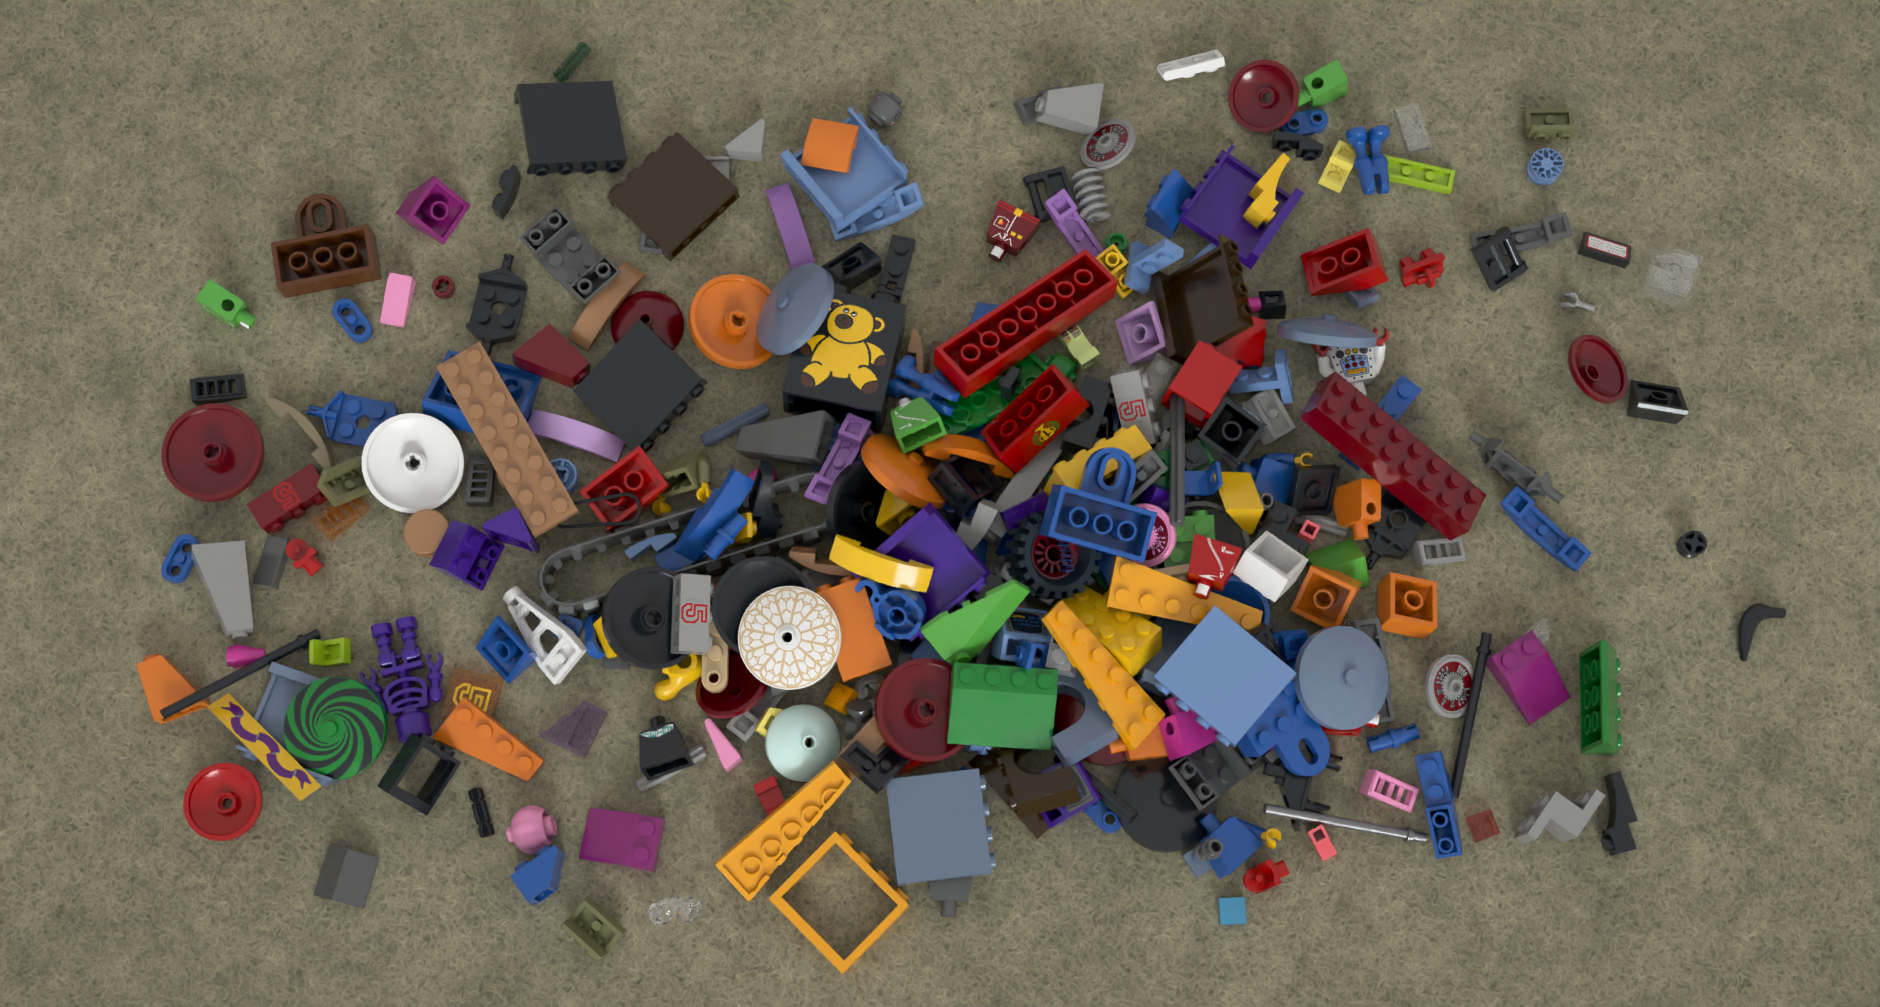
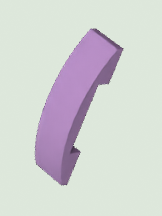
M533 410L528 421L536 437L545 440L550 439L593 453L596 457L615 463L618 462L625 445L614 434L549 412Z

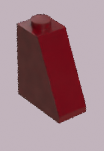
M550 323L512 353L513 364L516 367L570 388L580 384L590 373V362Z

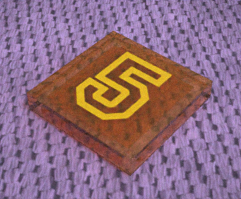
M453 668L440 717L447 719L462 698L467 697L494 718L504 679Z

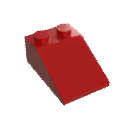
M1369 228L1300 255L1311 296L1366 290L1389 281L1378 242Z
M638 446L579 492L585 500L623 492L632 493L640 500L642 514L664 492L669 484L641 446ZM630 496L588 503L602 523L632 520L638 510L637 502ZM626 525L605 526V527H606V529H607L609 532L615 533L614 529H617V528H620V527H623V526H626Z

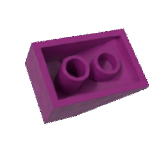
M1532 630L1489 658L1486 662V666L1528 725H1531L1571 698L1547 650Z
M590 807L579 859L655 873L666 821L663 818Z

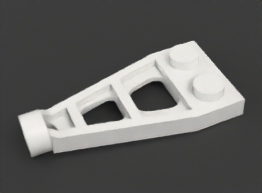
M515 586L505 593L503 600L508 605V609L528 647L537 656L535 660L538 666L554 685L559 684L584 655L587 648L570 628L529 599L519 586ZM530 611L541 621L534 631L531 630L525 619ZM546 629L552 631L559 638V642L550 653L545 651L540 641V636Z

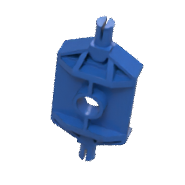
M340 390L326 407L309 405L307 415L321 417L329 440L364 447L375 428L387 419L397 416L398 410L393 401L388 403L345 394ZM362 417L370 419V424L365 429L357 427V422Z

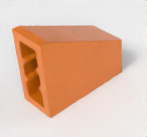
M148 655L143 658L144 661L136 664L154 721L164 724L210 705L209 700L205 698L164 720L159 710L198 691V689L168 658L162 655Z

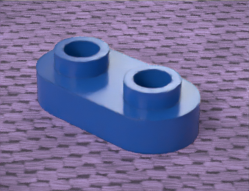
M1318 108L1294 113L1293 117L1281 127V131L1303 136L1321 133L1328 124V116L1323 110ZM1313 117H1318L1320 121H1314ZM1290 123H1296L1298 127H1292Z
M347 298L335 302L332 314L348 336L357 343L368 341L373 334V327L356 304ZM345 310H350L348 316H343ZM359 328L365 329L362 334H357Z
M184 534L175 539L161 567L162 576L171 583L178 584L185 581L195 564L191 551H184L187 545L200 544L192 535ZM180 567V573L174 575V569Z
M598 612L585 618V646L588 655L601 659L606 654L593 626V623L602 616Z
M1100 801L1084 810L1100 830L1105 833H1114L1121 827L1118 816ZM1107 815L1114 817L1115 822L1113 824L1106 823L1105 817Z

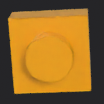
M836 682L824 704L843 715H847V703L855 700L859 693Z

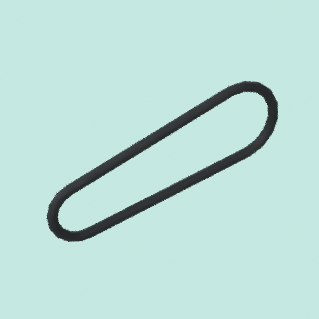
M628 492L575 501V505L630 496L637 502L638 510L636 516L629 521L571 525L558 524L556 526L567 529L629 525L639 518L642 506L638 497Z

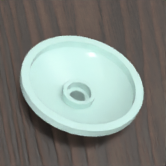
M806 704L788 707L778 713L768 727L765 738L767 757L773 768L783 777L792 781L808 782L839 755L840 735L833 719L818 707ZM807 738H810L812 741L809 748L805 745Z

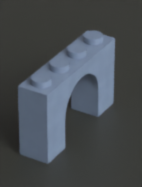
M1078 669L1075 678L1058 675L1057 695L1065 694L1079 700L1085 708L1084 714L1078 722L1051 737L1052 749L1064 767L1072 766L1119 739V734L1112 725V719L1106 710L1103 711L1097 703L1099 701L1092 689L1087 688L1083 682L1085 679Z

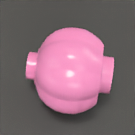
M529 805L516 812L512 818L511 827L506 829L508 841L510 843L514 842L520 851L525 854L534 855L544 846L551 844L553 837L550 836L557 835V825L554 816L549 815L544 808L537 805Z

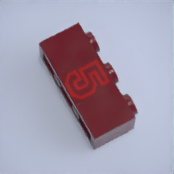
M311 463L246 505L261 529L269 534L270 532L276 533L282 530L286 522L292 518H301L307 513L308 508L313 505H321L328 499L317 487L321 475L319 470Z

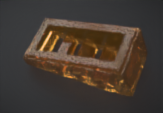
M360 497L352 500L359 508L356 512L348 504L351 502L349 501L337 507L332 505L311 521L332 542L370 511ZM343 507L351 514L348 518L341 511ZM335 514H337L342 520V522H340L339 524L332 517ZM328 520L334 526L331 529L325 525V522Z

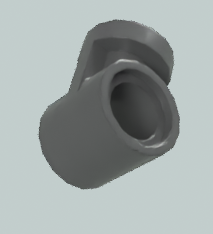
M855 699L847 703L846 740H852L872 718L870 715L872 713V704L867 700Z

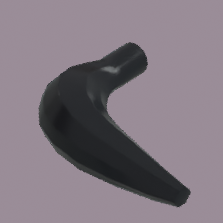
M1758 603L1750 606L1742 614L1738 626V644L1742 661H1747L1758 624L1767 618H1785L1786 610L1784 608H1774Z

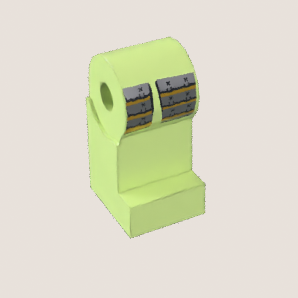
M1076 324L1057 336L1066 353L1076 363L1080 372L1099 361L1100 353L1095 346L1089 343Z

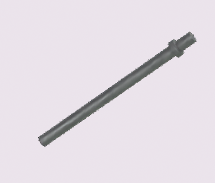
M1266 803L1263 806V814L1400 838L1407 843L1412 841L1425 843L1427 840V833L1414 831L1412 827H1405L1403 829Z

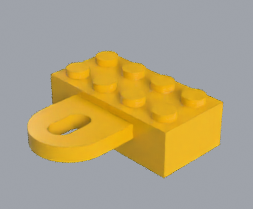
M1083 585L1086 589L1085 591L1074 594L1073 597L1064 598L1062 601L1132 678L1162 649V628L1148 621L1152 615L1107 607L1108 591L1101 595Z

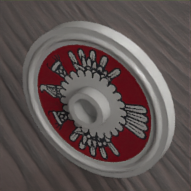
M1111 119L1099 124L1098 128L1091 134H1088L1082 143L1080 150L1082 161L1087 167L1099 170L1117 165L1128 156L1136 141L1134 127L1124 119Z
M1454 654L1443 655L1436 659L1428 670L1425 680L1426 698L1432 710L1439 716L1458 718L1466 713L1474 669L1464 657Z

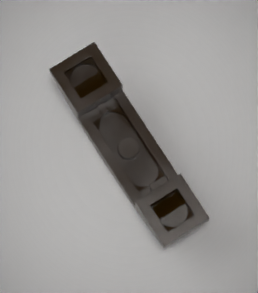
M991 749L986 750L988 751L986 755L977 754L968 764L973 769L979 768L980 775H985L987 784L1012 810L1008 798L1012 791L1011 789L1006 790L1002 774H1006L1005 768L999 769L996 754ZM1017 809L1012 810V811L1016 814V816L1020 819L1019 814H1018V810H1017ZM1041 813L1020 819L1036 839L1049 829Z

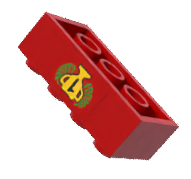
M1052 364L996 416L981 433L998 458L1017 474L1072 421L1081 415L1090 404L1073 382L1058 367Z

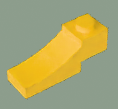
M1284 153L1248 194L1255 201L1242 217L1256 229L1262 222L1268 224L1276 214L1273 209L1279 203L1275 200L1277 183L1283 169L1290 160Z

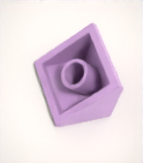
M1150 301L1115 320L1128 366L1165 357L1164 332L1154 301Z

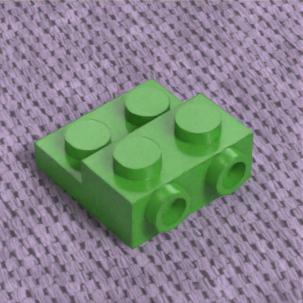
M1208 510L1192 511L1193 516H1185L1184 525L1175 527L1176 544L1171 555L1164 561V568L1190 563L1195 534L1215 540L1214 515H1208Z

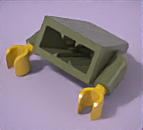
M698 450L678 456L659 470L669 486L654 501L652 510L662 517L664 513L671 512V506L665 502V498L697 489L699 486L701 487L698 489L696 497L706 504L707 498L712 493L709 486L711 485V473L713 471L709 456L705 451Z

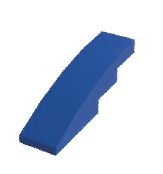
M731 468L720 489L714 488L703 509L697 508L673 551L695 562L704 553L703 549L716 536V531L719 528L722 529L738 510L756 481Z

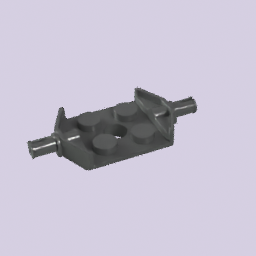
M1475 430L1468 437V439L1480 447L1478 450H1480L1482 461L1487 468L1492 466L1500 472V475L1505 480L1518 485L1527 495L1543 497L1547 495L1557 504L1564 498L1565 495L1561 494L1551 485L1552 481L1548 471L1540 478L1533 468L1527 465L1523 466L1512 453L1501 450L1500 447L1505 442L1504 439H1486Z

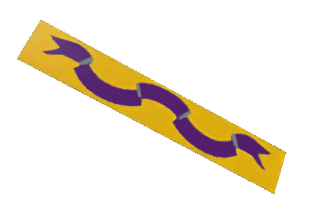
M229 693L207 706L299 801L322 787Z

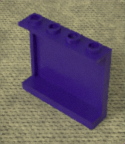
M1232 144L1227 152L1222 150L1214 161L1217 163L1216 167L1212 165L1203 176L1206 181L1204 183L1199 181L1193 189L1192 194L1195 196L1192 199L1187 197L1182 204L1180 210L1183 213L1179 221L1217 247L1219 246V234L1234 240L1239 248L1238 256L1240 263L1252 269L1304 193L1295 188L1293 193L1289 195L1277 186L1275 200L1279 203L1273 209L1276 214L1268 224L1262 222L1256 229L1242 216L1255 201L1248 194L1263 176L1230 155L1235 147Z
M928 503L874 550L907 563L911 559L934 567L927 592L917 591L924 599L927 607L926 619L923 625L938 614L951 609L954 605L957 608L961 607V603L970 599L967 596L968 593L972 590L977 593L988 584L985 579L991 574L988 568L931 503ZM851 572L856 579L860 577V575ZM884 584V587H885V588L893 587V586ZM897 609L896 614L901 617L903 612ZM919 629L909 640L913 641L917 636L923 639L925 636Z

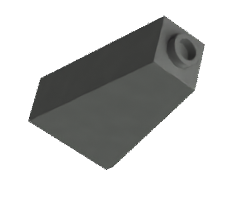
M820 410L742 426L736 439L735 450L750 459L823 466L836 419L826 411Z

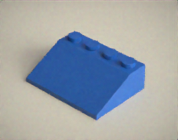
M448 350L442 363L459 353ZM492 361L528 422L542 377L516 366ZM437 371L422 399L423 414L442 421L450 428L474 433L442 376Z

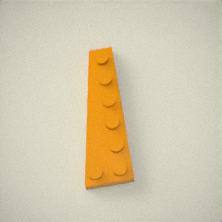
M1115 556L1106 601L1107 607L1198 625L1210 610L1216 606L1247 632L1261 624L1263 614L1261 610L1211 591L1207 600L1197 598L1193 595L1195 585Z
M1062 600L1057 602L1041 620L1060 648L1066 653V657L1072 666L1079 670L1085 679L1083 682L1087 688L1092 689L1099 700L1097 703L1103 711L1106 710L1113 721V727L1130 751L1136 749L1166 714Z
M833 760L716 860L715 866L749 902L769 880L774 870L785 861L790 851L802 841L807 831L818 822L824 811L829 809L851 783L850 778Z

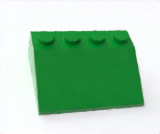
M1600 640L1579 653L1581 754L1613 755L1619 752L1622 745L1621 734H1618L1621 710L1618 708L1617 698L1621 694L1620 684L1617 683L1620 660L1616 656V650L1606 640Z
M954 662L951 666L947 744L1051 751V737L1053 735L1057 699L1058 670L1031 668L1029 670L1014 666Z

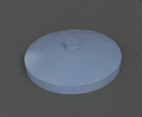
M815 263L803 264L790 271L776 284L764 302L757 322V338L763 348L775 355H785L800 348L816 333L828 314L834 295V281L827 270Z
M1322 313V317L1290 319L1279 322L1277 326V335L1304 343L1344 348H1371L1377 344L1378 335L1357 324L1338 320L1335 314Z
M1349 626L1324 628L1310 636L1297 655L1294 671L1296 672L1294 678L1296 694L1305 712L1318 724L1334 730H1350L1367 724L1378 714L1384 704L1388 691V670L1381 650L1367 634Z

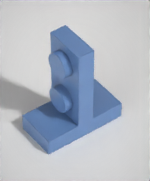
M1166 238L1151 247H1147L1136 240L1130 244L1129 263L1126 268L1124 285L1142 295L1149 292L1151 275L1181 259L1184 249Z
M1286 349L1276 350L1275 367L1265 366L1258 369H1241L1229 388L1230 394L1280 388L1282 403H1293L1294 388Z

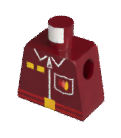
M999 199L987 232L986 242L993 245L988 256L997 262L1002 261L1006 252L1017 257L1038 231L1040 219Z

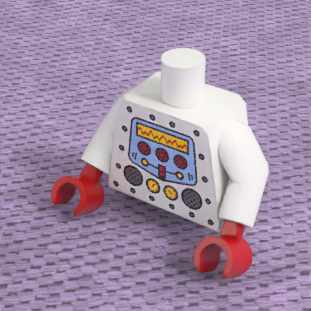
M1384 327L1383 336L1377 337L1376 346L1371 348H1344L1324 345L1319 348V345L1312 344L1313 349L1318 351L1317 361L1320 374L1326 378L1336 371L1367 397L1365 385L1371 384L1380 373L1385 357L1386 344L1384 342L1389 338V331ZM1374 328L1372 332L1377 334L1378 329Z

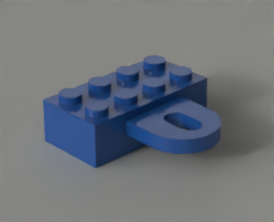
M1107 447L1099 449L1088 458L1078 490L1064 485L1053 484L1039 534L1144 563L1157 512L1129 505L1136 480V467L1130 455L1119 448ZM1113 458L1117 461L1118 468L1114 482L1107 486L1103 481V475L1107 462Z
M1296 658L1286 662L1293 670ZM1294 679L1287 684L1237 744L1244 757H1260L1274 747L1284 766L1291 773L1298 776H1313L1320 773L1326 767L1330 757L1329 741L1321 726L1301 706L1296 694ZM1301 739L1306 742L1313 754V760L1310 764L1306 762L1299 750L1298 744Z

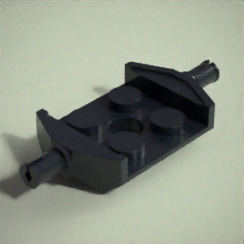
M504 254L500 269L478 274L479 284L470 321L466 323L467 330L482 340L483 347L489 357L492 346L516 339L528 289L527 283L511 271L514 256L511 254L509 256ZM497 303L505 305V310L501 314L492 313V308Z
M1386 490L1381 498V519L1368 525L1369 538L1364 540L1370 548V554L1366 558L1367 565L1371 562L1367 567L1369 570H1372L1378 558L1381 557L1402 560L1427 522L1388 490ZM1400 514L1404 518V524L1401 526L1393 524L1391 520L1392 515Z

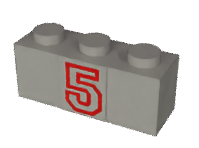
M1138 368L1111 375L1110 380L1121 427L1128 429L1136 425L1149 444L1157 443L1160 440L1159 436H1162L1160 422L1155 420L1156 403L1154 397H1150L1148 387H1151L1149 374L1144 372V368Z
M681 573L673 577L671 653L702 655L709 652L712 645L709 623L712 622L713 618L710 598L713 596L714 591L711 576Z

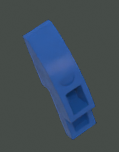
M1442 750L1416 754L1415 759L1426 803L1425 811L1436 859L1463 855L1457 811Z

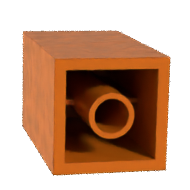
M853 575L841 579L840 585L831 587L829 583L816 588L817 594L831 605L840 622L842 644L836 665L843 684L892 666L882 634L874 625V612H872V606L865 586L859 593L855 591L856 585L862 578L856 579Z

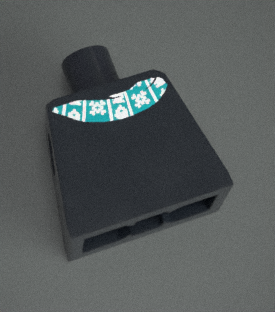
M663 716L651 718V729L642 731L639 734V765L647 780L649 781L693 766L694 761L674 722L666 723Z

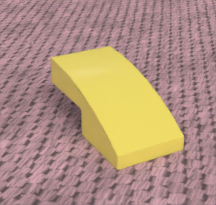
M1341 140L1338 141L1318 184L1338 193L1341 192L1357 157L1354 148L1350 144Z

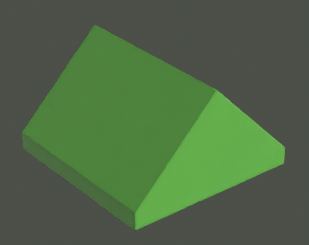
M1352 539L1305 554V557L1309 559L1307 562L1309 568L1311 565L1342 572L1362 582L1360 588L1370 585L1365 555Z

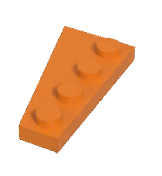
M467 697L462 698L432 737L526 781H529L545 762L543 757Z

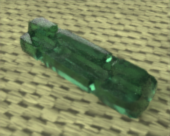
M580 42L575 47L576 51L573 50L562 62V67L556 69L553 75L560 83L565 82L569 78L568 74H572L583 62L582 58H586L589 55L591 49L586 43Z

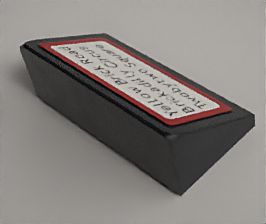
M1584 232L1578 254L1625 269L1630 262L1631 246Z

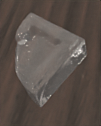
M1544 617L1524 630L1523 634L1525 635L1532 630L1545 647L1550 631L1548 622Z

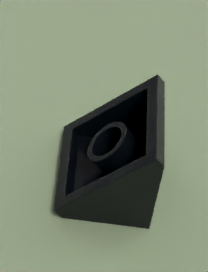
M862 242L821 266L831 274L834 283L841 284L850 291L882 272L880 257Z
M1631 380L1628 417L1677 424L1687 416L1688 408L1680 388Z

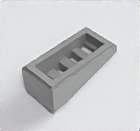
M1461 536L1451 541L1447 538L1417 540L1409 548L1414 569L1467 560ZM1450 543H1453L1456 556L1451 555ZM1440 545H1443L1445 557H1442ZM1431 546H1433L1435 558H1432Z

